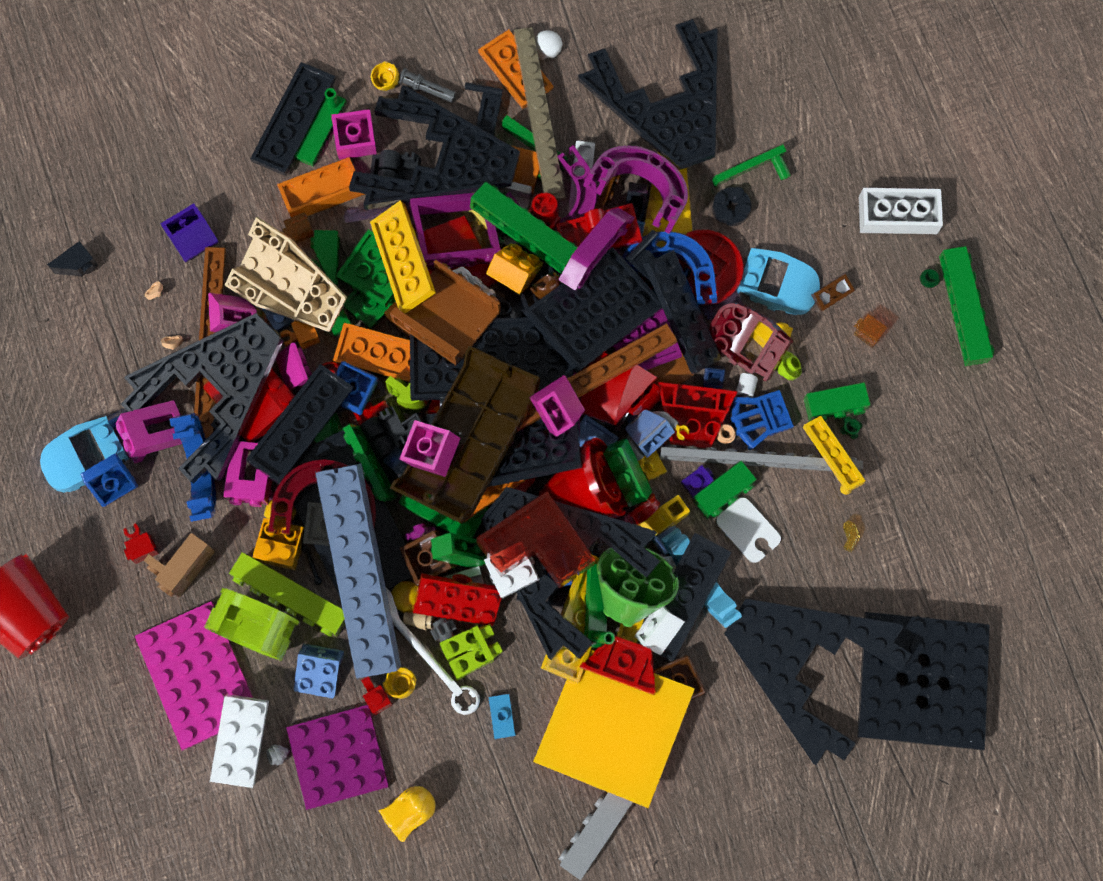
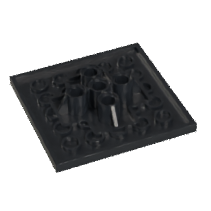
M865 612L864 618L904 625L894 643L912 655L900 672L862 648L857 738L985 750L990 624ZM919 656H923L926 659V666H922L918 662ZM898 674L904 676V685L897 682L896 677ZM919 676L925 679L926 684L924 687L917 683ZM940 678L946 682L945 689H941L938 685ZM918 697L924 700L925 705L923 708L916 704Z

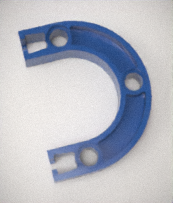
M656 232L658 236L645 250H649L655 258L674 250L677 258L685 262L693 272L697 304H705V300L701 296V289L707 288L712 290L709 300L712 303H717L713 265L702 246L690 237L680 233ZM659 241L667 243L662 248L656 246ZM639 243L631 245L622 255V258L637 274H639V271L626 257ZM703 274L710 276L707 281H702L699 278Z
M196 413L175 416L169 419L170 425L174 426L175 430L173 439L181 440L187 459L206 440L202 424ZM208 470L195 483L191 482V497L186 501L188 508L192 512V515H190L191 522L212 518L216 513L215 480Z

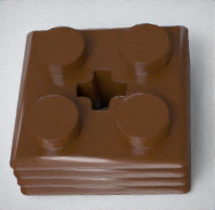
M689 655L654 670V674L673 681L677 677L678 680H683L682 684L695 688L691 700L705 694V689Z

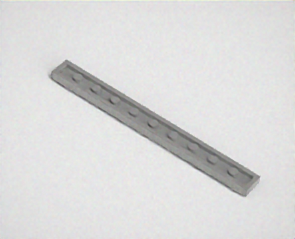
M665 445L660 450L661 460L732 465L742 461L747 466L832 471L824 458H817V455L813 454L800 457L795 453L777 455L776 452H765V454H757V451L747 450L745 453L737 452L736 449L717 451L716 448L708 447L705 450H699L695 446H686L684 449L677 448L676 445ZM850 457L860 472L863 469V461Z

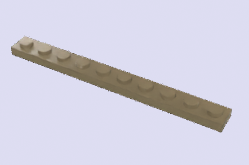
M533 27L515 29L514 39L543 191L555 196L557 202L565 201L566 197Z

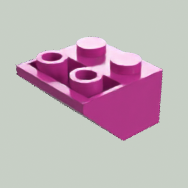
M209 293L210 332H218L256 313V309L251 302L243 297Z
M294 342L278 353L276 361L284 384L296 396L312 374L302 348H297Z
M565 375L529 397L549 432L556 437L574 426L585 411Z

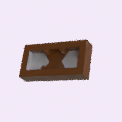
M843 274L811 294L820 311H824L854 292L855 289L846 274Z

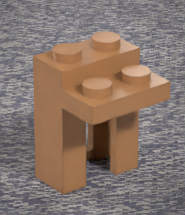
M191 533L166 566L149 554L144 562L148 564L147 569L157 576L155 580L160 583L158 588L171 597L175 594L180 598L215 551Z

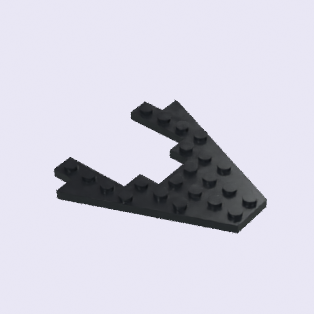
M693 19L675 25V30L695 70L679 76V82L684 90L683 93L650 103L644 88L626 94L605 48L589 53L588 60L593 70L578 75V81L678 170L715 158L718 30L716 28L700 34Z
M402 85L398 99L379 96L374 110L375 116L429 124L426 140L443 143L435 169L416 165L411 181L354 171L349 190L366 194L363 207L365 210L393 206L400 200L406 204L410 203V199L474 193L485 182L498 189L512 187L520 158V151Z
M255 313L126 375L124 378L134 388V391L121 405L127 412L148 407L176 377L185 386L190 388L204 375L223 396L209 411L221 425L178 469L192 483H195L207 470L216 480L220 481L284 340Z
M510 487L504 489L481 518L497 553L519 542H523L528 555L534 560L533 566L540 580L516 592L550 660H553L564 646L581 659L594 643L547 602L560 585L549 577L545 571L569 541L574 543L584 553H587L600 538L646 578L661 562L645 549L657 534L654 530Z
M745 599L738 610L742 617L728 626L724 633L812 763L817 765L826 749L845 761L856 742L802 708L813 690L795 678L817 644L835 655L845 638H848L901 672L912 655L894 643L904 625Z

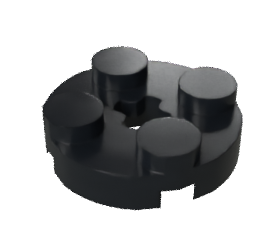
M728 187L719 191L715 195L712 205L714 217L719 222L722 221L728 226H737L745 222L751 211V200L744 190L740 187ZM729 203L736 205L735 210L732 211L731 208H727Z

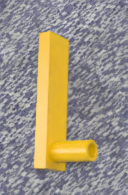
M822 416L804 424L803 429L841 483V493L848 495L852 490L863 485L865 479Z

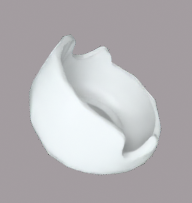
M545 30L538 33L535 37L539 59H553L561 52L563 43L561 37L554 31Z

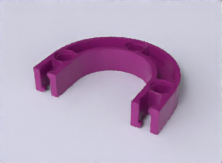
M574 145L569 147L568 153L570 156L574 154L578 162L572 166H569L565 161L564 156L566 155L564 152L557 156L577 188V198L573 209L559 223L583 217L586 212L595 209L598 196L595 193L597 190L595 179H592L590 189L583 186L591 169ZM578 168L585 169V174L583 176H576L575 171ZM510 191L505 194L506 197L512 198L519 205Z
M617 146L605 151L590 170L583 186L590 189L592 186L590 183L592 179L600 182L595 193L601 195L608 182L619 174H635L649 180L659 190L663 201L662 207L652 225L658 228L661 225L659 223L660 220L664 218L670 221L664 232L670 234L688 199L687 185L678 169L663 156L642 147Z

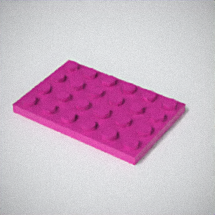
M212 601L135 636L182 751L218 735L224 698L227 694L253 698L230 641L204 628L212 608H215Z

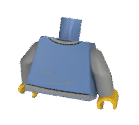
M643 410L638 416L631 414L627 419L629 424L626 426V431L628 432L626 438L637 460L641 463L642 471L646 474L644 465L650 464L652 469L653 465L649 460H645L644 456L648 458L675 433L673 429L677 431V437L680 440L685 438L679 433L680 431H685L689 434L687 426H679V422L664 411L650 412Z

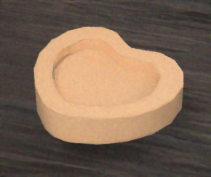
M159 281L154 282L145 292V297L148 300L154 299L157 296L160 297L163 285Z
M180 335L166 336L162 338L161 343L165 348L175 349L183 343V338Z

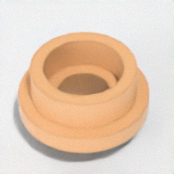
M723 424L716 438L722 444H729L734 441L736 432L731 425ZM722 432H728L729 437H723Z

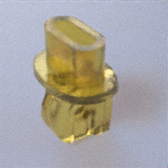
M474 219L469 224L481 247L486 244L480 232L485 229V226L481 225L479 219Z

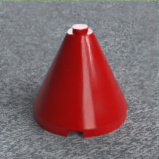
M599 438L587 440L580 447L582 468L556 473L539 491L540 497L611 518L623 516L626 512L622 511V508L628 505L603 455L608 446Z

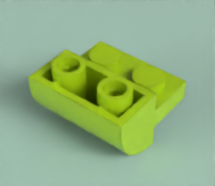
M392 376L386 380L388 392L397 398V404L403 413H419L430 404L429 400L411 401L410 383L405 387L406 383L398 377L395 379Z

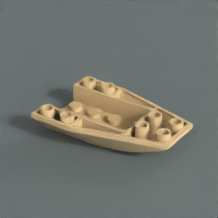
M256 217L248 234L253 238L241 265L232 268L225 286L257 307L330 332L347 296L290 237L259 217Z

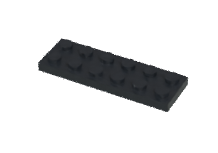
M300 62L250 158L251 162L284 176L287 175L295 160V155L325 100V91L328 88H332L336 81L334 75Z
M675 251L668 252L643 264L691 374L697 373L721 360V356Z
M320 364L249 454L246 462L277 484H280L353 391L354 387Z
M694 533L673 573L675 577H678V592L675 598L664 606L669 612L684 621V624L661 654V656L672 662L675 661L732 554L731 551L698 533Z

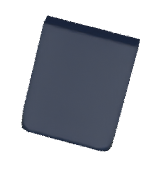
M710 365L704 368L703 387L723 389L725 367Z
M123 408L107 417L111 427L116 429V422L120 414L127 412L126 409Z

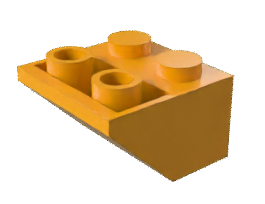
M510 243L494 254L486 274L521 294L532 283L543 267L544 262L540 261L536 255L522 250L519 245Z
M263 518L252 557L262 563L296 571L301 553L304 527L291 524L290 535H284L281 531L282 529L286 530V523L275 521L274 529L277 530V534L268 532L270 519Z

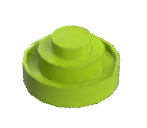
M786 351L777 366V372L787 380L793 381L797 379L802 373L799 359L791 352Z

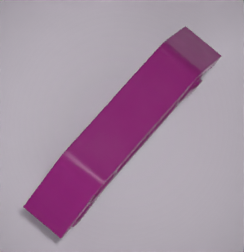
M619 207L610 209L572 254L558 280L573 290L582 288L595 265L618 237L627 233L628 230L625 227L633 222L634 217Z

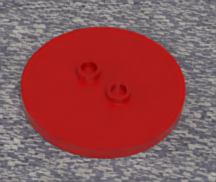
M694 230L684 234L701 245L712 262L717 303L728 299L737 290L743 277L744 264L737 246L728 237L712 230ZM678 259L683 270L685 268L690 269L685 262ZM690 269L691 274L687 277V281L697 301L695 278ZM703 274L700 276L699 279L702 281L709 280L710 276L707 274ZM711 288L701 289V296L705 300L703 305L717 304L709 300V295H712Z

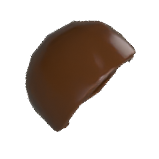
M555 272L553 273L555 276L547 274L530 288L539 299L562 284L558 280L560 278L559 275Z

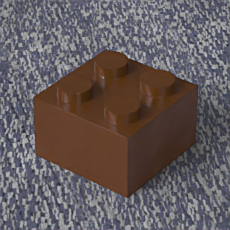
M443 529L434 530L399 548L416 586L419 585L422 574L440 577L460 567L456 564L433 559L431 539L445 535Z

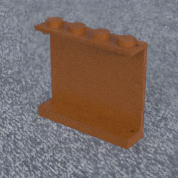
M435 260V270L430 274V278L436 293L407 313H403L395 307L390 313L391 319L396 325L457 365L465 356L467 348L474 345L501 312L500 303L495 296H489L484 293L483 289L477 284L472 285L462 274L453 272L447 264Z

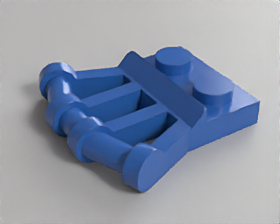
M780 390L757 398L735 397L732 402V417L730 419L737 429L735 431L736 435L748 445V450L755 449L768 436H773L794 427ZM740 404L757 405L756 409L740 414ZM760 414L762 421L744 427L743 419ZM763 427L766 429L755 441L747 434V432Z

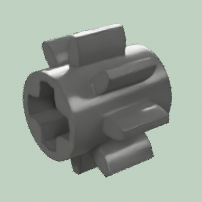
M442 618L432 624L434 629L431 630L435 641L440 639L442 642L455 636L454 631L457 628L453 620L448 622L446 618Z

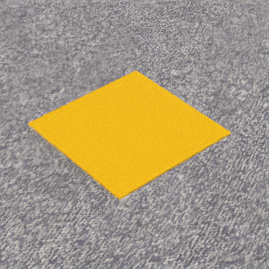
M593 650L590 651L588 659L594 654ZM583 670L579 684L566 680L533 762L649 809L695 688L654 674L656 695L653 696Z

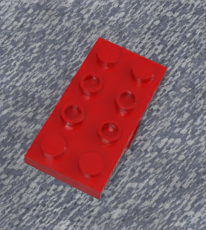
M632 203L619 206L620 209L633 216L634 220L631 224L626 225L627 233L618 237L610 248L618 249L642 241ZM603 209L590 210L583 217L556 224L557 230L564 239L573 242L579 247L610 209L605 211Z
M422 574L413 605V613L494 626L501 597L496 586L472 582V579L464 574H454L452 579Z

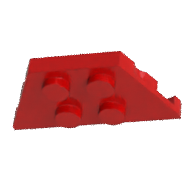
M615 636L612 644H604L597 648L588 660L580 664L581 669L650 695H656L653 655L650 648Z

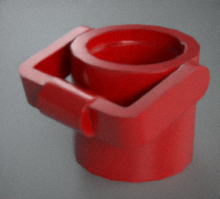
M540 193L534 197L532 206L528 211L531 215L533 213L535 218L541 219L545 222L546 226L554 230L556 224L561 220V217L558 215V204L555 196L550 193Z

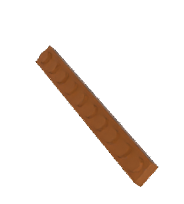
M205 247L199 340L216 333L210 332L209 293L223 294L225 248ZM202 375L196 381L194 413L199 417L207 439L215 431L211 426L215 417L209 411L216 403L204 390L203 386L208 380Z
M665 324L569 377L567 380L579 398L676 344L677 339L669 326ZM534 405L530 408L518 431L541 419Z

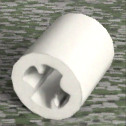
M742 373L737 387V395L753 398L758 378L752 374Z

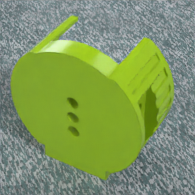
M222 588L220 591L221 596L215 608H212L204 628L248 649L282 661L291 642L289 638L294 627L298 626L299 621L269 605L232 590Z

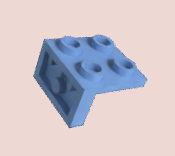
M303 644L298 653L294 691L334 698L339 666L343 660L344 651Z

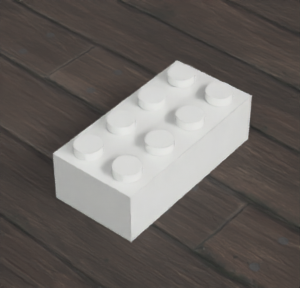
M863 188L859 195L860 233L938 234L943 226L941 189Z
M230 694L225 696L210 782L253 788L269 700Z

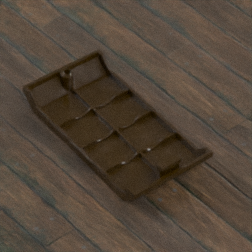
M469 346L465 352L464 365L430 424L451 431L460 437L446 477L408 464L403 475L393 481L390 488L462 524L473 515L533 403L529 397L538 392L540 378Z

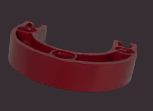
M315 460L304 463L289 472L280 482L274 493L268 532L277 534V530L274 529L276 517L286 518V530L282 529L281 533L290 535L295 501L304 489L317 483L316 472L323 471L327 466L335 469L348 465L332 460ZM365 480L373 525L375 526V500L372 490ZM281 502L288 505V510L285 513H279L276 509L277 505Z

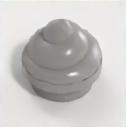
M276 744L271 745L266 750L269 763L271 765L276 764L277 766L283 764L289 753L287 748Z

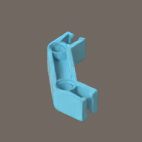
M678 528L661 539L669 556H672L676 567L690 543L688 537L685 534H681ZM716 582L704 606L726 628L741 618L742 615L735 609L737 607L736 603Z

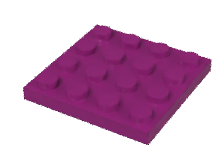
M368 705L286 727L306 810L389 787Z

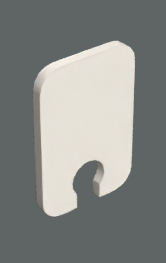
M739 498L737 502L729 506L717 518L718 527L750 562L757 563L765 557L762 551L756 549V539H766L772 550L781 541L779 533L746 498Z

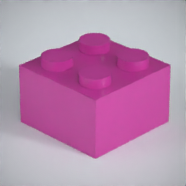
M370 109L331 115L339 160L348 157L354 158L377 154Z
M415 420L400 460L413 467L446 477L460 437L451 431Z

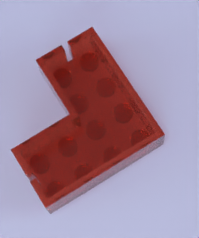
M545 492L477 537L478 546L487 559L490 557V563L500 577L536 554L559 589L576 577V573L579 576L594 566L596 561L548 492Z

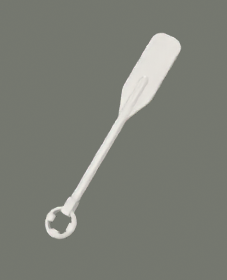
M386 588L393 624L453 692L451 703L454 710L463 715L475 712L480 703L477 690L467 685L459 687L400 620L393 596ZM464 689L470 690L469 694L472 698L476 697V704L472 703L468 707L469 711H463L459 703L455 704V697L459 696Z

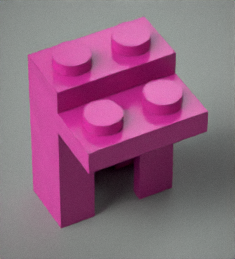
M174 400L120 414L116 422V428L124 440V448L128 456L133 459L134 464L142 462L148 453L182 444L180 439H173L174 428L148 435L145 427L180 416Z
M238 442L230 459L223 497L232 505L249 503L253 507H262V504L268 505L269 501L273 499L274 492L271 490L272 479L256 469L255 481L244 480L247 464L246 458L248 457L249 449L253 450L258 443Z

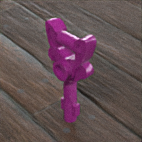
M425 523L413 526L414 531L405 534L407 542L414 541L437 530V527H426Z

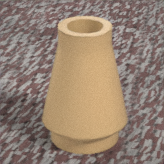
M405 612L403 623L427 631L428 629H433L432 624L435 623V617Z

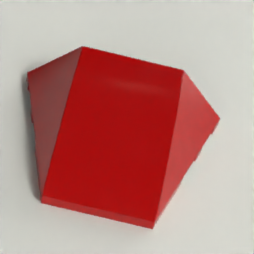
M604 353L587 367L604 359L605 357L609 356V354ZM636 365L579 397V401L585 409L583 414L616 425L629 411L636 399L645 393L644 390L657 377Z
M658 382L664 412H667L678 421L679 426L685 425L689 429V434L685 431L679 432L685 437L684 440H680L677 437V431L673 429L675 433L669 437L670 444L699 448L711 447L738 391Z

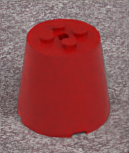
M21 554L0 567V645L20 660L29 654L33 655L45 642L47 644L56 637V633L62 629L69 619L68 614L27 554L24 556Z

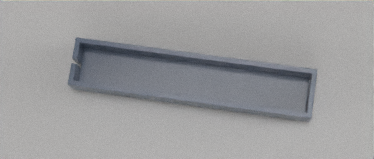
M362 464L316 472L356 679L396 672L400 669L401 662Z

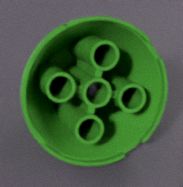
M612 548L604 551L598 561L597 573L604 604V614L626 627H632L635 623L669 604L678 592L679 581L678 577H675L672 572V566L659 554L649 549L647 550L661 562L648 578Z

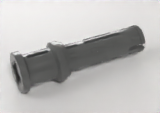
M403 68L400 74L399 84H406L413 87L415 91L420 89L453 103L456 91L426 80L422 74H414L408 71L407 68ZM430 87H433V88H435V89H438V90H440V91H443L444 94H442V93H440V92H438V91H435V90H433V89H430Z

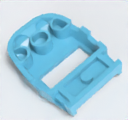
M751 248L744 267L743 277L736 293L739 294L741 291L751 296V301L759 302L767 306V309L773 311L781 310L792 315H801L810 311L814 306L815 301L811 294L820 289V281L816 271L798 259L782 252ZM768 258H774L789 264L777 297L757 291Z
M106 416L76 425L45 446L41 454L40 465L48 483L55 490L72 492L85 485L80 474L86 470L69 439L85 430H91L105 459L113 454H117L121 461L123 459L125 461L129 460L114 428L109 425Z

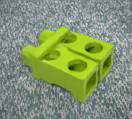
M477 625L472 629L440 642V647L457 681L494 662V658L503 652L498 642L488 646L485 641L494 636L490 625L480 628Z

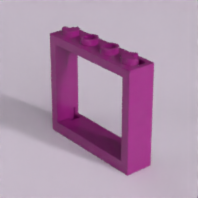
M474 193L410 199V219L428 270H435V260L447 264L451 269L459 266L473 267L478 264L490 265L494 254L501 250L495 225L485 219L491 248L438 254L427 253L420 215L473 210L470 208V201Z

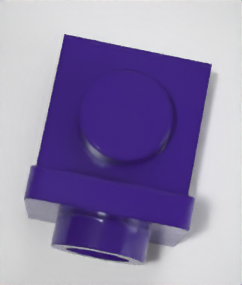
M701 465L695 472L682 480L681 484L691 497L694 498L695 495L714 482V475L709 468H704Z

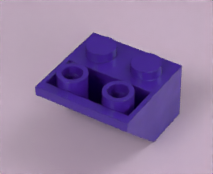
M194 203L160 223L185 263L204 252L205 247H212L219 242Z

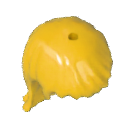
M413 786L403 791L392 804L380 809L379 812L395 836L400 841L405 842V839L415 828L425 823L434 814L435 800L426 788Z

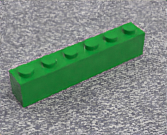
M487 182L471 197V209L562 274L572 254L578 248L573 242L564 239L558 231H553L546 226L544 221L535 218L526 208H521L512 198L506 197L497 187L491 186Z
M966 246L945 249L939 255V260L964 365L971 366L988 363L993 358L994 348L988 338L990 331L988 326L985 325V310L981 307L979 301L981 294L979 289L976 288V274L971 268V254L967 251Z

